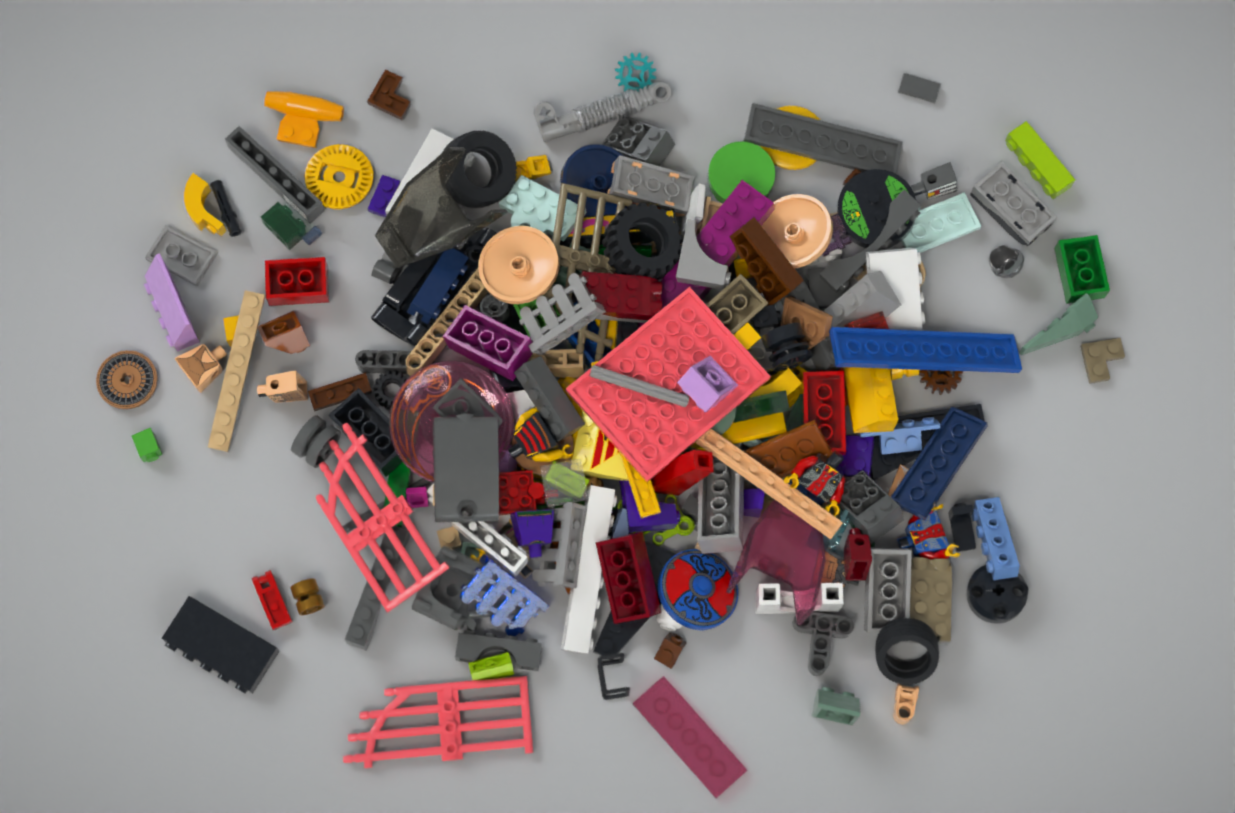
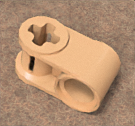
M897 683L893 718L896 723L905 725L913 718L919 686L910 687ZM905 709L908 712V718L901 717L899 710Z

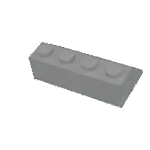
M879 271L866 274L823 312L833 316L831 328L873 329L902 304L883 273Z

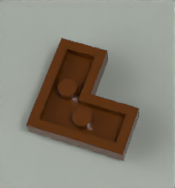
M385 69L368 98L367 104L402 120L411 105V101L395 94L403 78Z

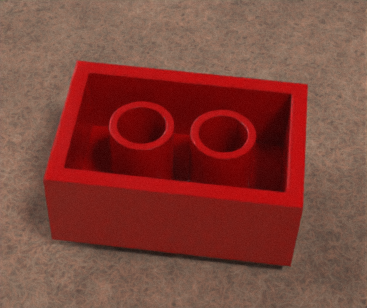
M326 258L265 260V288L268 305L329 303L328 265Z

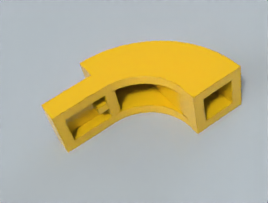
M192 173L184 190L186 210L192 222L200 231L206 228L212 234L217 233L222 237L226 232L224 224L204 208L206 197L211 192L210 186L195 173Z

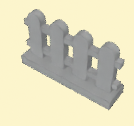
M573 273L568 278L569 287L565 289L564 286L557 284L552 288L554 297L550 300L541 295L536 299L538 308L534 311L526 306L520 310L522 319L519 322L521 325L526 326L530 334L532 343L528 346L532 353L543 355L606 312L602 304L594 301L597 299L594 294L590 295L585 285L588 282L586 277L583 276L581 278L580 275ZM574 292L579 301L575 306L569 297V294ZM558 303L563 313L559 317L553 308V305ZM540 314L547 324L543 328L537 319V316Z
M567 502L563 505V508H555V505L548 504V508L542 510L553 509V521H561V528L552 529L551 542H559L558 549H550V544L543 545L541 549L542 557L535 558V560L541 562L540 569L533 571L532 579L538 582V586L545 587V583H554L556 587L577 588L586 506ZM548 562H556V569H547Z

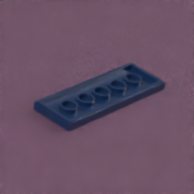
M953 406L940 423L941 428L936 429L891 496L901 509L923 520H926L988 427L987 422Z

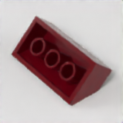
M643 532L596 542L614 624L648 618L661 613Z

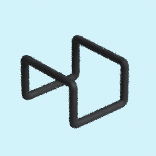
M624 653L603 655L598 658L602 697L605 700L629 696V687L607 690L603 666L623 663ZM620 657V659L602 662V660ZM618 692H625V693H621V694H615V695H608V696H606V694H612V693H618Z

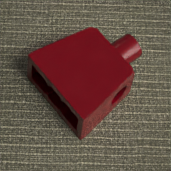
M853 528L849 530L844 546L845 580L866 581L872 563L870 540L868 535L861 534L859 528Z

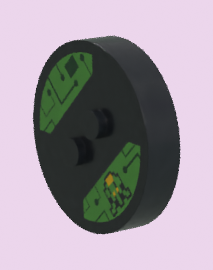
M873 169L855 175L845 184L838 199L837 217L844 234L855 244L864 248L869 247L878 238L886 225L890 203L904 189L916 200L910 185L899 175L887 170ZM909 220L905 224L907 228L899 236L895 234L891 238L893 242L887 248L900 243L910 233L915 220L913 222Z

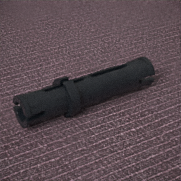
M213 181L210 187L220 208L221 219L226 224L230 237H236L242 233L236 220L237 214L232 210L222 181Z

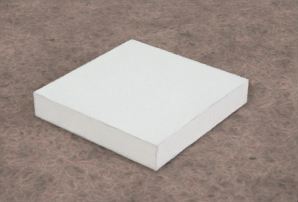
M698 184L691 193L688 212L682 216L681 235L683 237L688 219L696 220L697 225L703 219L706 187L703 184Z

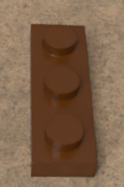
M362 373L309 390L308 394L315 412L342 403L358 388L365 395L371 394L372 390L366 373Z

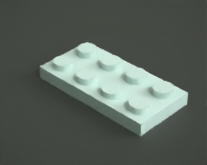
M964 192L919 210L921 214L915 219L910 233L901 242L904 248H915L917 252L922 253L979 230L981 224Z

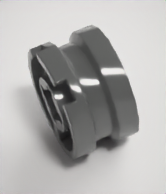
M491 294L486 296L480 303L482 314L502 324L508 320L510 315L508 303L496 299Z

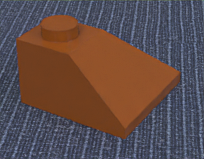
M294 311L258 326L265 346L290 354L300 353L310 346Z

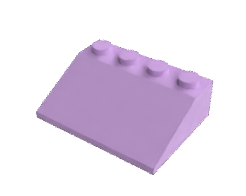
M159 253L154 257L145 274L147 283L144 286L148 295L152 294L154 297L151 303L155 312L159 311L162 316L159 318V322L163 330L167 328L169 335L166 338L170 347L174 346L178 352L199 343V340L171 273Z

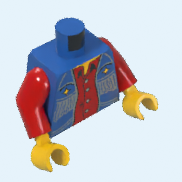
M944 505L934 506L926 520L913 515L905 529L907 536L897 539L899 548H911L914 556L931 560L948 559L949 556L958 558L960 553L953 554V549L959 546L949 545L937 511L933 512V510L942 509Z

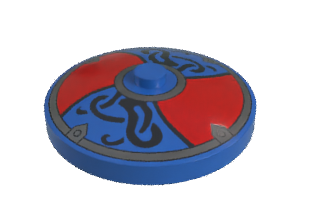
M698 549L679 552L663 566L658 578V594L662 606L673 620L684 627L693 630L716 628L724 623L736 608L738 601L736 578L729 566L712 553L702 554Z

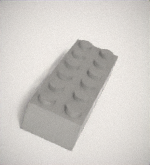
M743 442L734 444L736 447L744 451ZM712 455L714 472L699 481L697 541L702 554L743 550L744 477Z

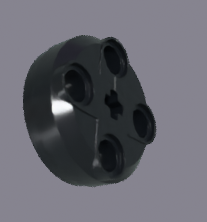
M986 565L973 573L968 582L966 590L967 601L973 613L983 621L994 624L1005 623L1017 617L1023 610L1027 601L1028 586L1019 572L1018 577L993 580L992 574L988 573ZM1013 589H1019L1022 592V596L1015 595ZM971 591H979L981 593V597L973 596ZM994 610H1001L1004 616L999 617L995 615Z

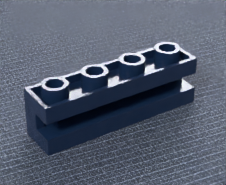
M448 245L411 302L407 312L413 316L416 312L423 315L421 321L429 324L432 318L436 320L441 311L439 306L441 303L443 305L446 304L450 297L449 290L454 291L460 281L457 277L459 275L463 276L468 268L466 262L469 257Z

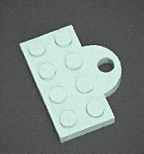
M521 175L509 194L499 202L500 208L513 214L511 217L512 227H533L553 236L559 194ZM569 199L566 200L560 239L562 241H565L575 226L578 204Z

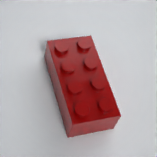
M844 371L803 372L804 424L815 420L832 452L837 451L841 455H846Z

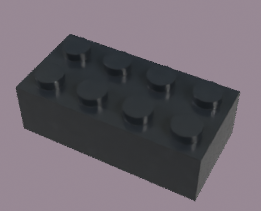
M359 388L328 415L346 436L347 434L342 427L345 423L352 427V431L355 432L358 438L362 434L365 435L368 441L363 446L385 477L404 461L393 441L391 420ZM393 423L394 437L400 452L402 453L403 457L406 459L408 457L399 443L396 425ZM399 430L401 442L406 450L405 435ZM407 438L408 450L411 455L413 453L411 441L409 442Z

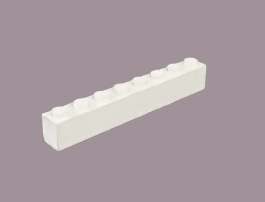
M593 485L587 487L584 505L586 506L577 588L570 589L560 650L588 654L589 650H592L594 639L591 638L592 629L595 630L597 618L594 617L595 609H598L600 605L598 591L602 589L604 581L603 576H601L602 569L596 542L610 539L608 531L609 527L612 528L614 516L611 515L612 507L615 508L617 502V495H614V489Z

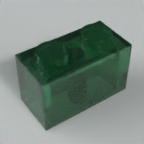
M277 202L261 216V220L291 250L302 240L303 235L306 234V225L300 218L295 219L292 216L293 212L287 205L282 206Z

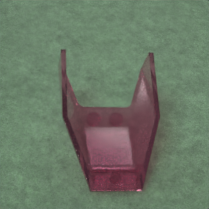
M774 499L751 527L726 592L730 594L749 569L758 570L787 583L792 587L796 621L801 626L815 609L826 563L822 533Z

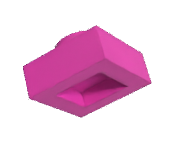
M427 487L406 488V497L411 508L429 507Z

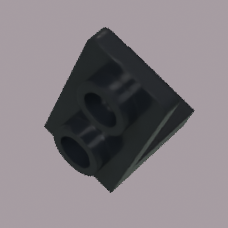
M775 305L765 306L752 318L754 330L780 327L781 314L780 311H776Z
M957 503L948 512L954 545L959 546L955 548L956 552L974 550L976 548L970 518L974 513L972 504Z

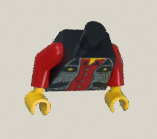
M834 451L829 458L822 453L799 460L792 470V475L784 478V483H789L791 479L792 485L789 488L794 489L800 484L826 503L830 501L831 504L827 505L825 510L829 512L830 507L834 509L833 516H836L839 513L837 504H840L844 493L845 477L843 476V469L839 466L844 457L839 452Z

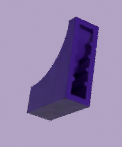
M619 480L622 506L624 509H627L629 532L674 529L678 522H680L679 510H676L675 504L659 501L661 513L641 519L629 481Z

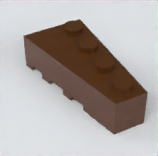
M755 217L729 236L741 259L746 261L749 275L754 276L758 284L756 286L758 292L762 293L768 302L766 306L773 305L804 281Z

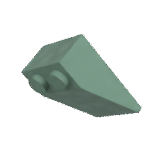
M822 687V690L818 689L816 692L811 717L852 726L860 717V699L850 692L838 694L834 693V689Z

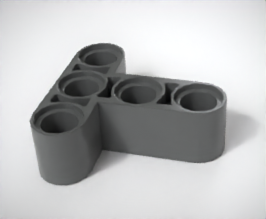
M799 611L792 622L797 632L812 634L808 670L814 676L823 675L828 668L832 637L845 639L850 636L854 629V623L848 617L811 611ZM799 617L806 618L808 625H799L797 619ZM818 621H826L828 628L821 629L818 626ZM841 623L846 624L849 627V631H840L838 625ZM818 640L823 641L826 644V648L823 650L818 649L815 642ZM813 662H822L823 669L816 670L813 667Z

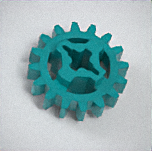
M630 53L629 59L623 56L624 62L618 61L621 67L615 68V71L619 72L615 79H620L621 81L618 83V86H625L623 91L632 89L639 92L640 88H647V85L653 84L651 79H656L652 72L657 70L656 68H651V65L654 63L653 61L647 62L648 56L641 58V53H638L637 57H634V54ZM632 61H640L643 65H634ZM626 65L628 72L627 76L623 78V69ZM632 69L640 71L639 79L631 77ZM648 70V79L645 82L643 76L644 72ZM630 81L636 82L639 87H633L627 83Z

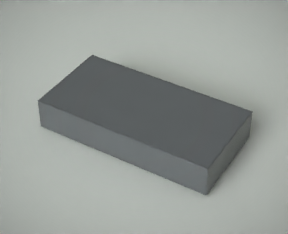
M904 73L898 93L935 103L941 83Z

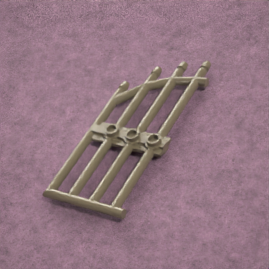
M561 183L552 242L559 255V265L568 267L565 289L570 286L568 278L576 272V269L586 272L617 274L614 266L610 267L608 264L609 258L598 254L606 202L617 204V216L625 206L632 205V199ZM567 193L579 195L571 248L560 245ZM587 197L598 199L591 252L579 250ZM553 285L544 294L549 300L554 297L552 293ZM558 303L554 304L559 314L562 315L563 313ZM600 320L598 334L587 330L588 324L577 331V354H583L585 340L588 338L597 343L595 362L603 358L605 346L611 348L612 340L606 338L608 320Z

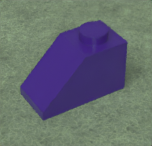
M761 489L744 490V516L760 517L764 501V491Z

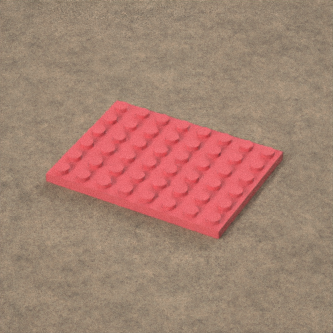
M689 287L595 365L688 395L677 382L691 366L711 356L738 384L721 402L709 411L704 412L689 396L687 406H679L590 376L591 368L568 386L566 392L640 476L648 482L765 384L771 376Z

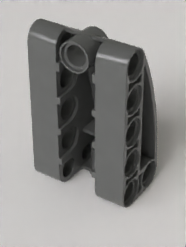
M459 414L456 417H434L435 522H462L467 524L479 521H498L499 456L497 416L475 417L473 414ZM469 508L472 511V515L465 517L461 514V510Z

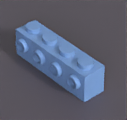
M1000 498L975 500L974 513L971 516L972 520L977 523L976 533L977 537L982 540L981 551L987 557L986 568L988 573L992 574L993 580L1018 577L1020 565Z

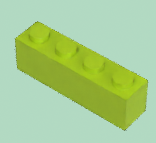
M1027 121L1008 133L1005 139L1006 146L1010 151H1014L1018 156L1019 162L1028 168L1032 178L1042 185L1046 195L1051 196L1054 200L1072 187L1075 182L1074 177Z

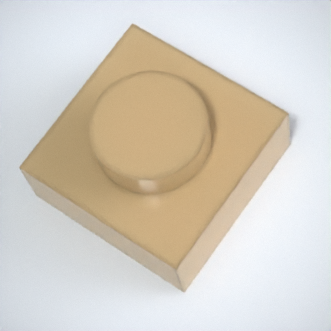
M453 526L437 531L441 548L443 546L452 549L462 547L458 530Z

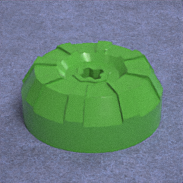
M733 142L723 146L714 154L709 165L708 184L711 192L720 203L725 202L741 180L768 198L775 181V167L771 157L764 149L749 142Z

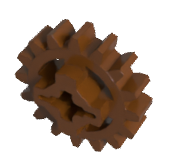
M920 370L919 376H923L920 383H926L925 389L932 388V394L936 390L939 391V395H942L944 390L949 394L951 388L955 390L958 386L957 383L961 382L962 378L959 376L962 375L963 371H953L952 375L950 371Z

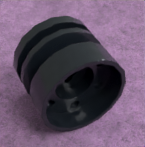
M796 322L780 326L761 337L766 352H774L768 357L769 361L773 362L771 365L773 371L795 368L813 357L811 350H807L809 348L808 342H800L805 338L800 323Z

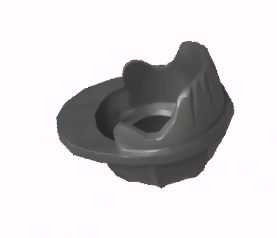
M1005 245L995 248L989 256V263L993 273L1001 278L1015 277L1020 273L1025 260L1020 250Z

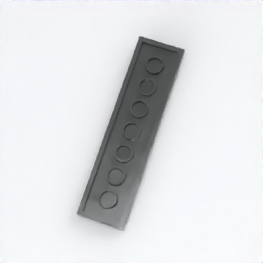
M755 103L751 105L744 136V142L853 170L858 169L861 172L881 169L895 174L897 173L903 143L902 141Z

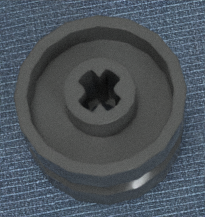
M315 415L304 424L295 437L291 446V452L299 458L306 456V462L312 467L317 468L333 452L329 442L335 440L338 443L341 432L332 425L326 427V421Z

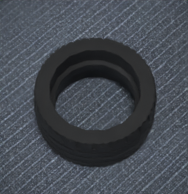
M901 618L887 623L878 633L875 644L876 661L879 670L886 678L895 683L909 685L920 683L935 672L939 661V647L936 635L928 624L914 618ZM904 641L920 643L927 649V652L922 657L914 661L896 660L887 653L893 645Z

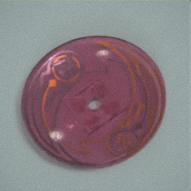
M444 361L420 369L404 382L392 403L389 429L397 454L412 472L433 483L434 417L441 416L432 407L460 378L496 411L502 419V423L498 428L499 463L505 456L511 443L514 418L506 392L493 376L469 363ZM461 384L458 386L457 389L466 391V392H468L469 394H471V393H470L466 388H464ZM462 396L452 401L441 404L438 408L443 409L445 407L451 406L455 403V401L459 399H464V397ZM459 401L463 406L464 412H466L468 408L466 403ZM480 403L485 416H494ZM451 414V415H447V417H456L455 415H452V414Z

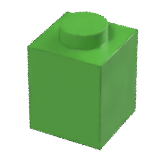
M151 428L131 435L143 462L155 461L159 458L158 456L163 455Z

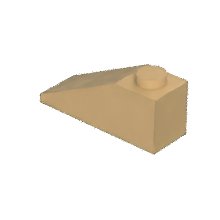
M576 349L549 350L543 355L533 353L528 360L531 361L541 356L555 377L579 378L585 373L584 351L583 354H577Z

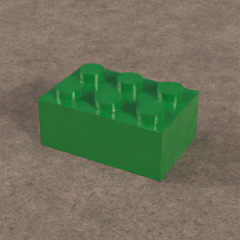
M1098 235L1059 240L1054 251L1066 304L1075 303L1086 293L1090 296L1091 300L1105 298L1110 292Z

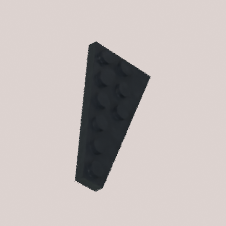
M981 404L955 407L985 421ZM951 408L898 416L897 424L902 423L904 420L922 421L923 418L932 417L941 423ZM936 429L921 431L922 450ZM879 435L871 436L875 439L871 468L872 480L875 481L898 469L900 464L904 466L916 460L922 450L882 455L880 452Z
M645 541L657 596L661 605L658 594V578L663 566L676 553ZM610 611L593 653L600 656L619 653L651 617L614 624L612 612Z

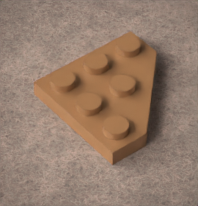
M790 296L785 297L781 326L796 322L800 323L805 334V338L800 342H808L809 348L807 350H810L829 336L833 316Z

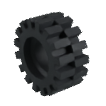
M386 371L385 375L380 374V378L375 380L374 394L381 406H385L386 409H389V407L393 409L397 396H387L384 392L385 387L388 384L394 383L401 390L408 380L400 372L397 374L396 371H392V373ZM408 383L407 386L404 388V390L401 392V394H400V396H399V398H398V400H397V403H396V406H395V407H398V406H399L400 401H401V399H402L404 393L407 391V389H408V393H409V390H410V384H409V383ZM405 396V398H404L403 401H402V404H405V405H406V403H405L406 396Z

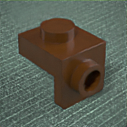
M668 633L654 659L672 669L687 642L678 634Z

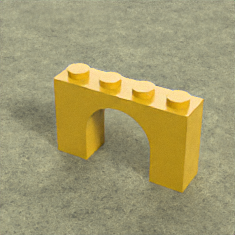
M748 322L734 334L747 351L761 339V336ZM788 368L772 383L761 386L747 399L753 404L751 408L757 415L760 416L762 414L766 416L799 387L802 382Z

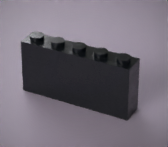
M188 596L162 636V639L166 642L165 647L174 652L177 649L183 652L182 657L192 663L194 660L200 662L201 665L199 667L209 673L212 670L217 672L219 679L226 683L232 681L237 684L235 688L244 694L247 691L252 694L254 693L279 653L278 648L191 596Z

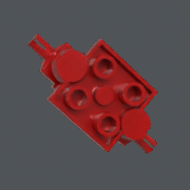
M532 470L499 473V515H509L519 511H536V505H544L546 498L558 497V490H545L543 483L534 482Z

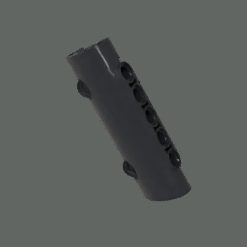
M451 209L384 296L382 303L373 313L371 319L392 335L410 345L416 346L434 323L426 324L421 321L423 315L416 312L413 316L407 311L447 246L449 245L469 257L466 262L468 268L463 276L459 275L457 277L460 281L454 291L449 290L450 297L446 304L443 305L441 303L439 306L441 311L438 317L478 269L479 260H474L471 253L477 252L481 254L486 243L497 233L490 228L483 230L459 211Z

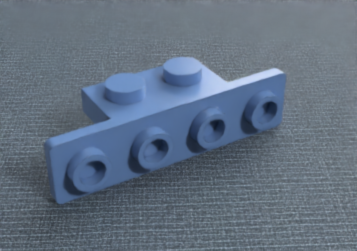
M927 417L923 418L922 421L916 422L914 420H904L902 423L896 424L894 431L858 434L860 437L879 435L880 452L883 455L922 450L921 431L940 429L941 427L938 420Z

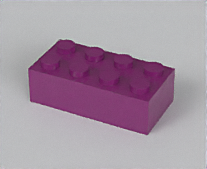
M466 305L442 336L449 349L511 381H514L516 378L514 372L526 363L533 354L528 346L532 343L530 337Z

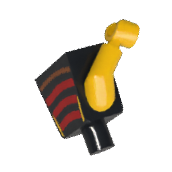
M536 407L520 415L515 426V432L513 433L517 443L508 448L514 459L524 453L527 459H533L535 462H551L561 458L568 459L573 455V453L567 454L565 452V449L571 447L569 444H566L561 450L558 449L561 447L560 443Z

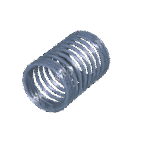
M313 226L309 232L303 235L302 239L306 244L311 245L312 242L322 235V232L317 226Z

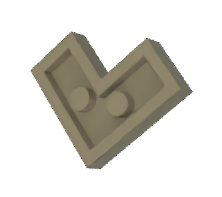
M1121 338L1085 343L1080 346L1089 384L1109 381L1110 375L1106 362L1124 359L1125 357Z

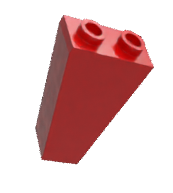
M692 450L677 456L651 479L654 492L680 495L714 472L712 452Z

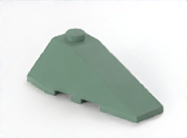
M1086 293L1066 309L1067 311L1061 316V319L1056 318L1047 327L1048 330L1039 332L1022 347L1019 353L1025 355L1079 336L1084 331L1086 333L1090 332L1096 326L1094 323L1098 319L1090 296Z

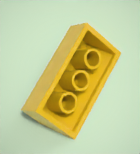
M843 367L853 433L894 431L898 422V415L890 370L885 368Z

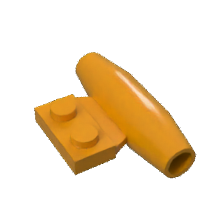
M267 91L265 95V107L286 114L280 121L277 141L316 148L320 131L317 121L341 122L343 119L344 106L320 97L280 91Z

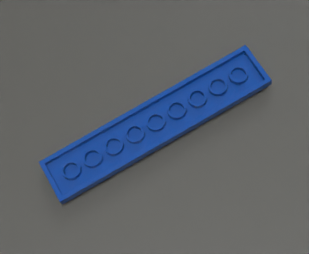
M832 327L829 330L836 367L1019 373L1022 370L1014 334Z

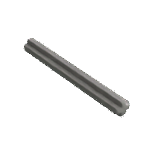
M593 365L590 371V376L679 406L686 407L689 401L688 395Z

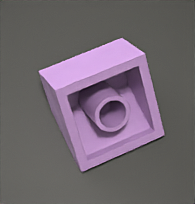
M711 356L691 366L677 382L682 390L704 412L715 407L738 386Z

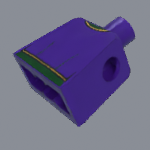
M553 509L519 511L510 514L517 545L519 547L529 546L530 558L542 557L541 546L548 545L552 541Z

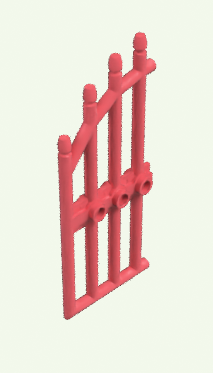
M345 423L342 427L352 445L344 453L335 440L329 442L339 462L334 474L329 470L328 465L324 461L319 464L321 471L324 472L326 479L330 483L328 503L321 494L316 496V500L321 505V509L388 613L450 567L446 561L439 564L409 517L413 510L403 495L398 498L395 496L363 446L368 441L365 435L362 434L358 438L355 432L352 431V427ZM356 452L359 453L390 501V504L382 510L379 509L349 462ZM344 469L374 514L365 522H363L339 484ZM337 496L357 526L349 534L346 533L335 515ZM400 521L404 523L433 568L424 577L392 529ZM386 533L416 580V583L407 589L376 542V539ZM367 545L370 546L399 592V595L389 601L359 553Z
M527 676L384 689L385 696L396 695L397 697L383 710L359 713L360 719L377 718L370 732L348 735V741L367 740V746L363 754L343 756V763L364 762V768L367 769L372 768L373 761L442 755V761L462 760L463 753L521 747H525V754L533 753ZM520 685V697L459 703L458 690ZM437 692L438 705L397 708L411 694ZM521 705L522 718L460 723V711ZM439 713L438 726L380 731L387 717ZM523 726L524 739L462 744L461 732ZM440 734L441 746L374 752L377 739Z

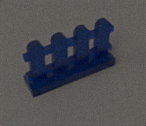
M483 554L479 559L483 566L481 569L477 567L474 570L477 574L467 586L465 584L461 586L463 591L460 593V599L465 604L471 603L474 599L478 601L475 605V610L479 615H485L490 610L493 613L490 616V622L494 626H500L503 622H506L508 625L505 627V633L508 636L515 637L518 633L522 635L525 631L523 627L532 616L534 618L537 617L538 613L536 611L541 609L545 612L549 605L539 595L487 555ZM494 574L498 576L496 580L491 578ZM487 582L490 583L491 586L482 597L479 596L478 593ZM509 585L513 588L511 592L507 590ZM504 594L506 598L496 609L493 605ZM524 597L528 599L526 603L521 601ZM519 605L521 609L513 619L508 618L516 606Z

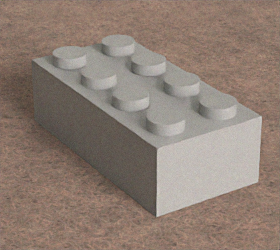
M871 548L872 563L865 581L864 630L867 633H879L887 623L893 620L910 618L912 550Z

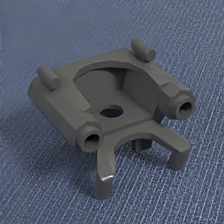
M443 546L436 559L439 564L446 561L450 568L417 592L412 604V610L455 631L458 629L462 630L465 623L467 630L474 631L477 628L475 620L467 618L470 598L478 591H495L498 588V584L486 582L491 575L488 565L450 547ZM455 584L458 586L459 592L457 595L449 596L447 594L449 585Z

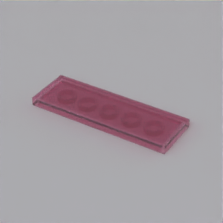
M664 676L632 703L715 799L748 771Z

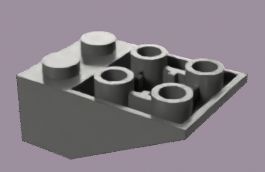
M623 116L602 145L615 149L624 157L661 166L675 146V143L667 130Z
M863 470L845 482L844 493L838 505L854 526L861 530V534L869 536L871 544L904 521L901 507Z

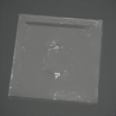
M581 458L540 466L547 507L562 505L567 502L588 500Z

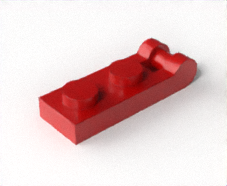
M271 570L265 572L263 576L251 578L272 630L274 631L292 623ZM269 582L270 586L263 589L262 584Z

